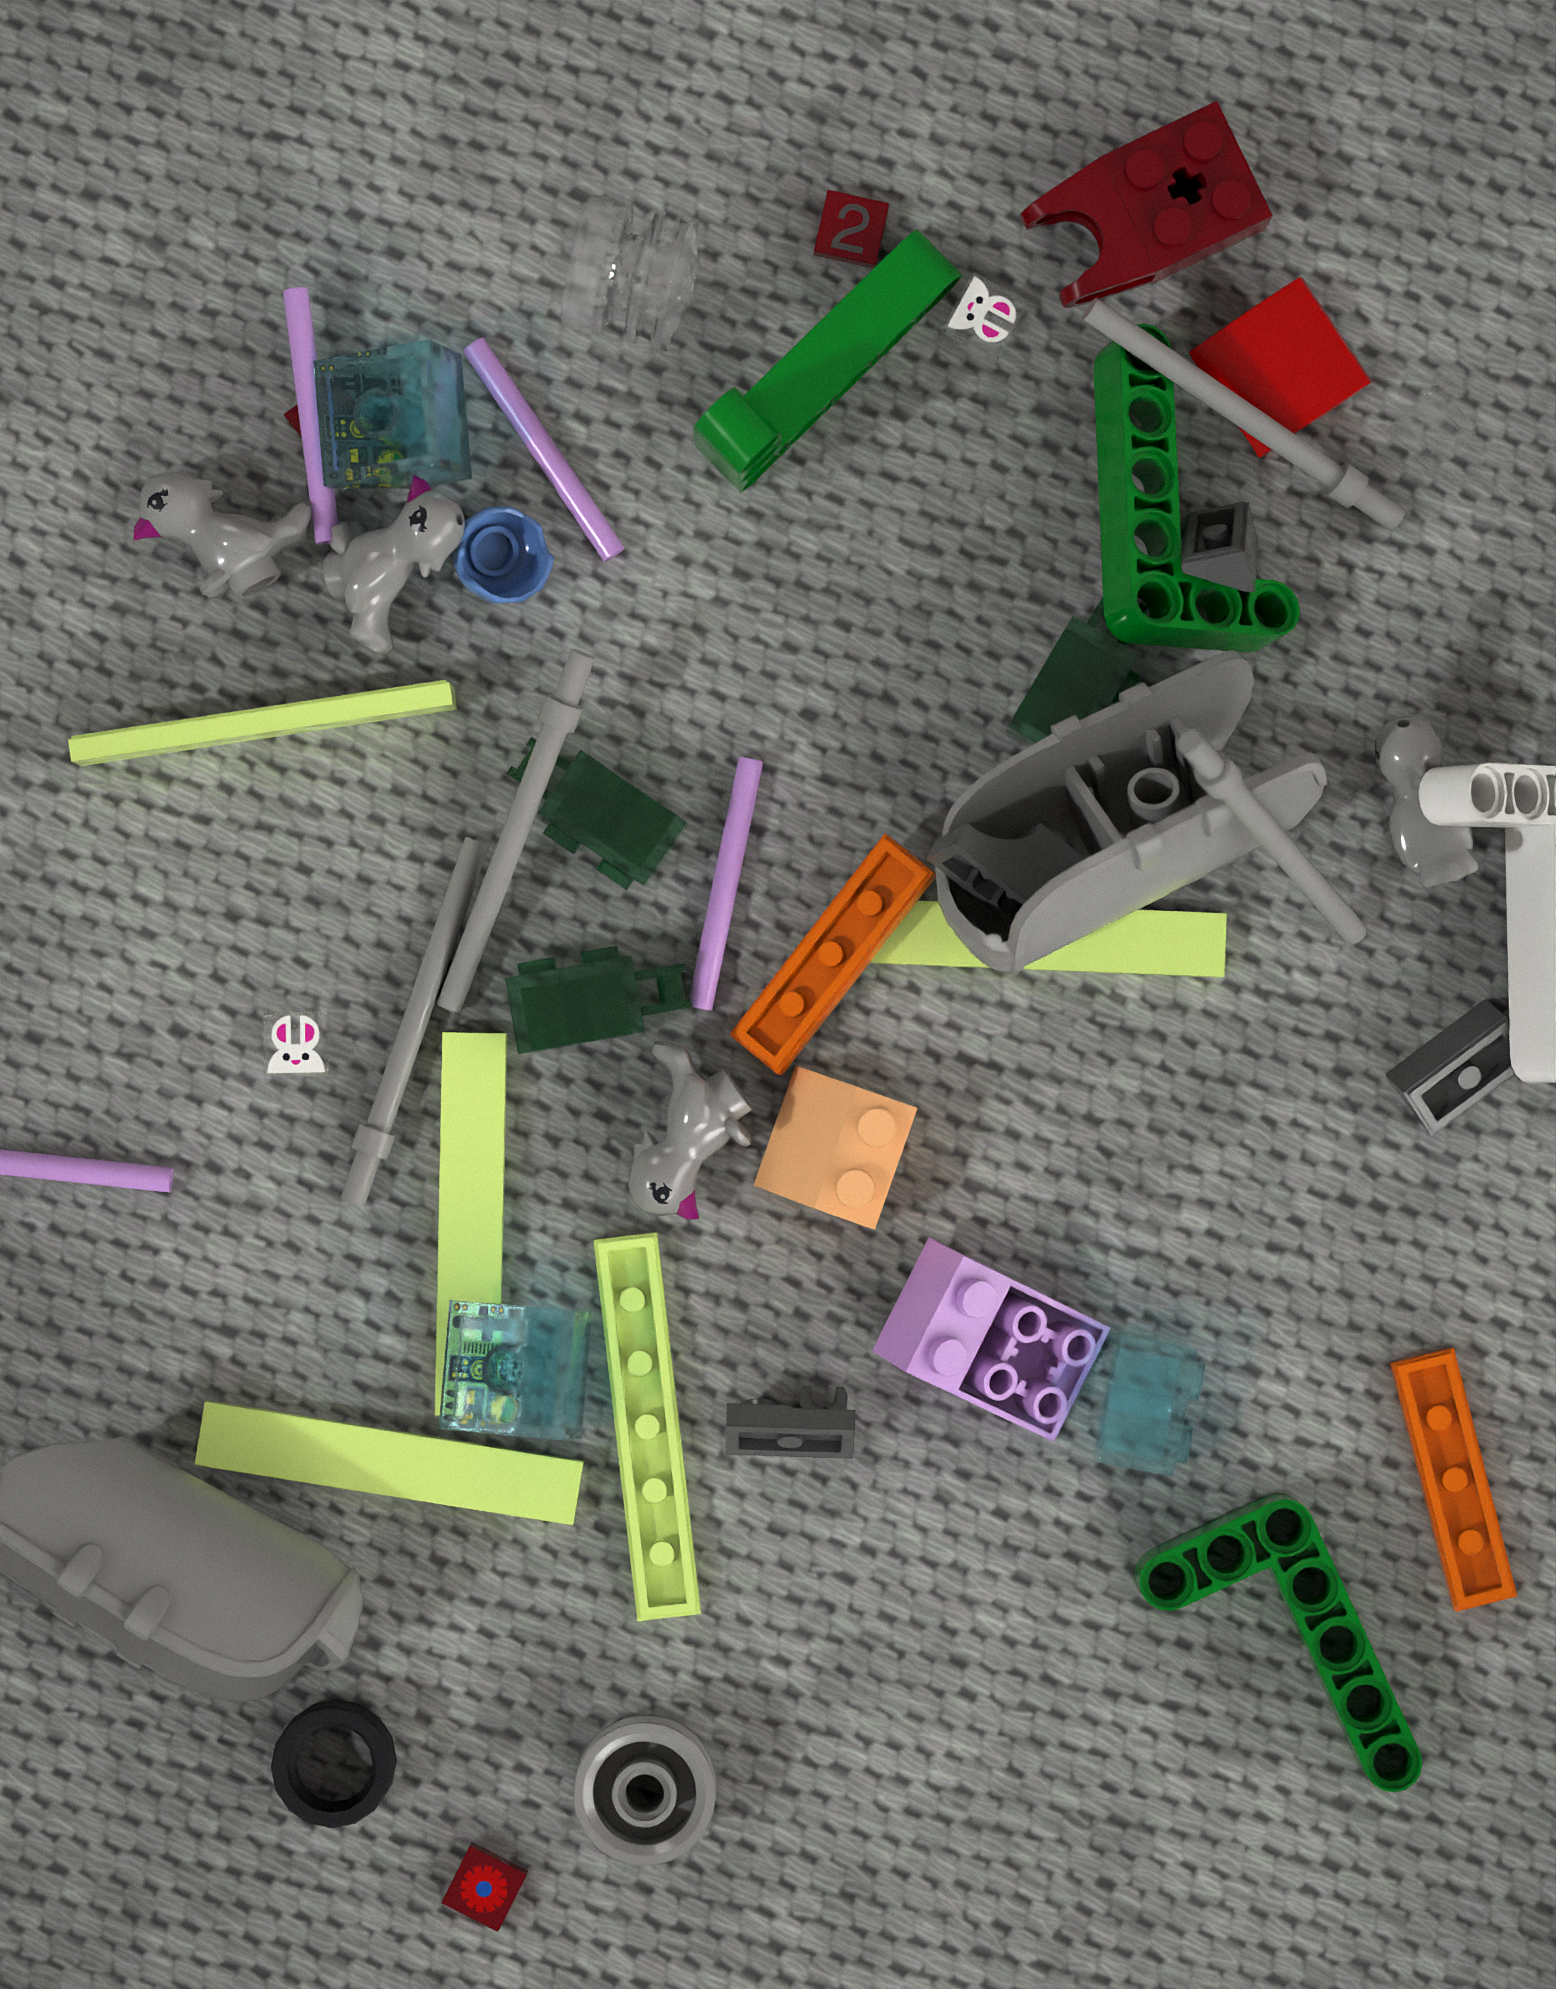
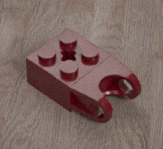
M1218 101L1208 104L1102 155L1036 199L1019 215L1027 230L1038 226L1073 222L1084 226L1096 239L1099 249L1097 262L1085 270L1076 281L1060 290L1059 299L1064 308L1081 306L1091 303L1095 298L1101 300L1147 284L1152 285L1264 231L1273 217ZM1176 182H1183L1186 186L1191 185L1196 189L1197 193L1193 199L1194 204L1189 205L1184 197L1172 198L1170 193H1172Z

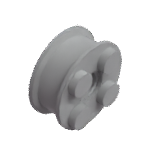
M636 1715L618 1720L596 1735L581 1758L574 1782L575 1812L586 1836L606 1855L627 1864L641 1866L657 1865L671 1861L691 1849L702 1837L711 1821L716 1797V1774L712 1759L701 1740L687 1727L672 1719L657 1715ZM647 1774L657 1778L664 1790L661 1799L651 1805H641L633 1801L628 1794L627 1785L634 1777Z

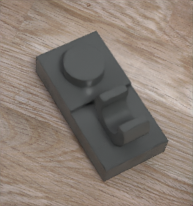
M804 1385L799 1393V1408H791V1405H777L771 1400L761 1398L749 1399L741 1404L727 1403L726 1455L853 1459L855 1410H847V1392L844 1387L837 1386L835 1403L827 1409H820L812 1404L811 1386Z

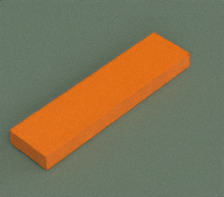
M884 833L729 1035L776 1074L783 1075L936 878L935 871L893 837Z
M1449 1347L1389 1362L1452 1609L1458 1612L1517 1597L1454 1348Z

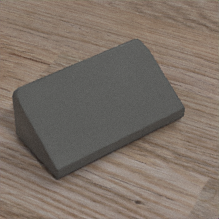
M1244 501L1189 513L1186 516L1181 558L1183 573L1237 590L1254 592L1259 545L1249 502L1245 503Z
M1488 1000L1481 1001L1386 1073L1389 1082L1431 1137L1515 1074L1510 1059L1509 1021Z

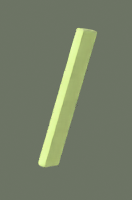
M447 680L75 735L71 736L72 739H68L71 762L85 766L457 710L454 687Z
M917 901L870 962L873 964L990 968L978 960L955 935L952 928L947 924L938 901ZM1136 910L1024 966L1023 970L1223 978L1225 976L1227 913Z
M442 1032L435 1416L450 1414L461 1416L463 1388L466 1385L483 1387L481 1416H483L485 1389L487 1387L501 1386V1384H493L495 1358H501L502 1331H491L490 1340L488 1342L481 1341L480 1330L457 1328L454 1325V1319L459 1315L481 1317L484 1306L492 1307V1318H502L507 1033ZM457 1303H460L462 1305L460 1311H457L455 1309V1305ZM465 1304L470 1305L469 1311L464 1310ZM496 1306L501 1308L498 1314L494 1312ZM464 1342V1351L462 1352V1343ZM466 1342H468V1350H467V1353H466ZM470 1342H472L471 1353H469V1352H470ZM474 1342H476L475 1353H473ZM478 1343H480L479 1354L477 1353V1352H478ZM482 1343H484L483 1354H481ZM486 1343H488L487 1354H485ZM490 1343H492L491 1354H489ZM494 1344H496L495 1355H493ZM498 1344H499V1355H497ZM451 1355L490 1357L488 1383L449 1381ZM495 1368V1379H494V1382H501V1381H495L496 1379L499 1380V1377L496 1378V1376H497L498 1374H496V1368ZM455 1389L457 1391V1396H449L447 1392L449 1390ZM455 1402L456 1408H447L446 1404Z
M658 1233L594 1239L637 1621L701 1614Z
M207 1400L204 1402L194 1465L574 1525L584 1460Z

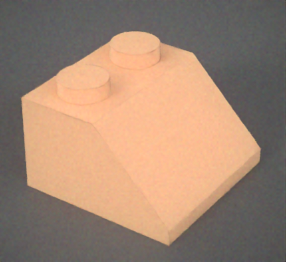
M795 1065L754 1186L875 1230L917 1108Z

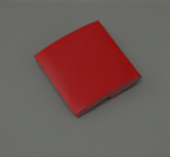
M1302 277L1297 278L1188 352L1198 368L1294 434L1315 420L1322 418L1372 383V380ZM1239 427L1259 458L1272 451V449Z

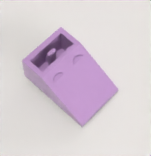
M929 1237L872 1352L919 1379L1054 1442L1111 1328Z

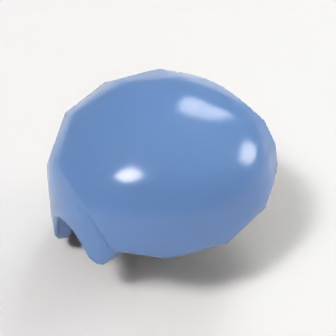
M511 506L485 507L467 518L461 543L452 552L453 565L461 583L468 591L488 603H520L543 589L554 562V556L548 550L540 524L530 516L524 515L520 510Z

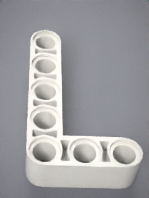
M1479 763L1432 768L1424 774L1419 787L1420 807L1424 816L1431 823L1442 826L1505 828L1511 1066L1515 1074L1524 1082L1556 1083V766Z

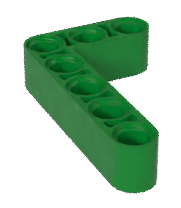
M916 229L902 240L744 396L736 387L723 394L694 425L693 431L696 448L742 493L766 472L947 295L963 274Z
M1146 323L1136 324L1171 348L1169 340L1157 327ZM1111 341L1099 351L1093 368L1103 609L1106 625L1115 637L1130 644L1220 651L1235 650L1246 653L1258 651L1294 629L1299 621L1300 614L1298 599L1293 591L1284 583L1274 580L1256 579L1255 591L1245 592L1182 573L1174 382L1116 342ZM1127 353L1134 357V359L1138 363L1139 369L1135 368L1130 363V361L1127 358ZM1129 413L1137 418L1142 431L1133 425ZM1131 474L1141 481L1145 493L1136 487ZM1134 536L1143 541L1146 546L1147 555L1139 550ZM1137 597L1143 600L1149 608L1150 617L1146 616L1139 608ZM1196 602L1206 611L1208 622L1198 613ZM1254 607L1263 615L1265 626L1256 617Z
M1279 1493L1265 1496L1158 1545L1141 1556L1135 1568L1136 1586L1150 1605L1159 1610L1166 1611L1185 1607L1268 1568L1359 1767L1368 1779L1383 1791L1395 1793L1406 1790L1415 1784L1421 1774L1423 1763L1420 1750L1317 1526L1306 1507L1289 1495ZM1282 1508L1292 1509L1296 1513L1298 1520L1297 1529L1293 1536L1283 1541L1269 1539L1265 1527L1270 1514ZM1223 1535L1237 1538L1240 1552L1233 1564L1224 1568L1214 1567L1209 1564L1207 1551L1214 1539ZM1164 1562L1175 1563L1180 1566L1182 1572V1579L1178 1588L1172 1593L1164 1595L1150 1590L1148 1581L1149 1574L1153 1568ZM1308 1567L1321 1569L1325 1579L1321 1592L1310 1599L1296 1597L1292 1588L1293 1579L1296 1574ZM1330 1627H1347L1351 1635V1642L1347 1651L1337 1657H1327L1321 1654L1319 1644L1323 1633ZM1364 1684L1374 1686L1377 1690L1378 1698L1373 1710L1360 1716L1349 1713L1346 1703L1351 1690ZM1390 1743L1403 1746L1405 1755L1400 1768L1387 1774L1379 1773L1375 1770L1373 1764L1374 1756L1379 1748Z

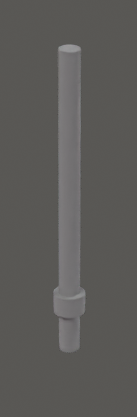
M1095 298L1088 305L1082 320L1326 486L1325 494L1346 509L1352 505L1390 531L1399 525L1405 515V509L1368 485L1369 477L1348 462L1339 465L1098 298Z
M571 649L554 695L547 694L538 720L543 725L437 1001V1004L446 1010L457 1013L461 1012L567 732L574 733L583 707L578 705L595 661V657L583 651Z
M1197 730L1184 732L1177 741V748L1195 768L1194 776L1201 787L1210 797L1223 800L1347 943L1355 944L1360 942L1366 935L1367 929L1365 924L1242 783V772L1226 753L1215 751Z
M468 837L464 839L366 1125L359 1124L351 1146L352 1149L357 1151L341 1195V1199L365 1206L380 1160H388L395 1136L390 1134L489 848V845Z

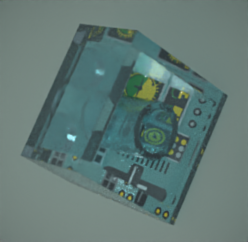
M427 339L313 361L324 487L410 489L413 475L426 480L429 486L472 479L462 355Z
M450 1300L438 1429L563 1441L581 1439L592 1311Z

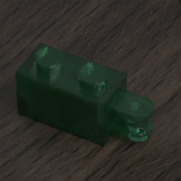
M1103 596L1087 623L1072 616L1005 729V732L1031 746L1051 735V725L1072 715H1076L1081 720L1109 707L1111 702L1113 704L1120 702L1119 693L1137 684L1141 675L1131 670L1139 654L1125 647L1127 642L1119 639L1115 641L1095 629L1101 617L1104 616ZM1140 601L1138 606L1145 614L1148 607Z
M530 737L526 743L531 749L516 769L511 766L506 772L508 776L518 783L522 780L536 743V739ZM580 750L572 763L558 755L555 766L563 770L565 774L552 792L545 789L542 799L545 800V803L537 813L549 823L543 834L572 854H575L580 845L593 852L602 859L595 869L623 889L627 890L633 881L646 888L688 827V823L582 750Z
M618 946L581 952L582 964L557 969L555 957L518 963L519 976L505 978L518 1054L645 1033L647 1031L644 1016L693 1008L692 998L685 999L681 974L687 973L686 963L636 971L633 956L620 958ZM656 979L660 1003L642 1006L638 982Z

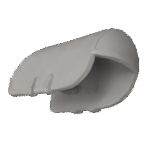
M1231 650L1220 653L1150 687H1147L1144 682H1140L1120 692V702L1081 720L1076 715H1072L1051 725V735L1010 757L980 777L955 801L944 821L942 836L965 824H969L986 835L1000 839H1010L1042 823L1045 827L1064 834L1073 844V849L1085 858L1082 862L1052 878L1020 908L1011 926L935 866L938 903L946 922L959 940L978 960L990 968L1004 971L1008 975L1020 972L1024 969V966L1263 847L1222 799L1210 797L1201 787L1194 776L1195 768L1177 748L1179 737L1188 730H1197L1215 751H1222L1250 702L1252 687L1255 683L1251 665L1240 652ZM1311 752L1299 754L1242 781L1285 833L1301 822L1321 798L1324 786L1328 785L1325 769L1316 754Z
M122 1436L91 1442L47 1444L13 1456L0 1468V1572L54 1607L52 1614L72 1627L79 1623L118 1649L117 1656L139 1669L143 1664L185 1688L218 1700L252 1701L265 1698L280 1690L303 1667L317 1671L336 1670L349 1658V1651L358 1632L364 1604L359 1579L360 1574L354 1567H348L333 1552L311 1538L147 1452Z

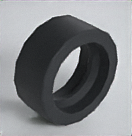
M336 1699L315 1703L290 1721L275 1744L271 1770L275 1790L290 1812L308 1824L336 1828L355 1824L376 1810L393 1783L397 1757L393 1737L380 1717L361 1704ZM334 1725L349 1728L361 1736L370 1749L372 1759L370 1778L363 1789L351 1798L339 1801L320 1799L309 1792L299 1778L296 1764L299 1748L306 1737L319 1728Z

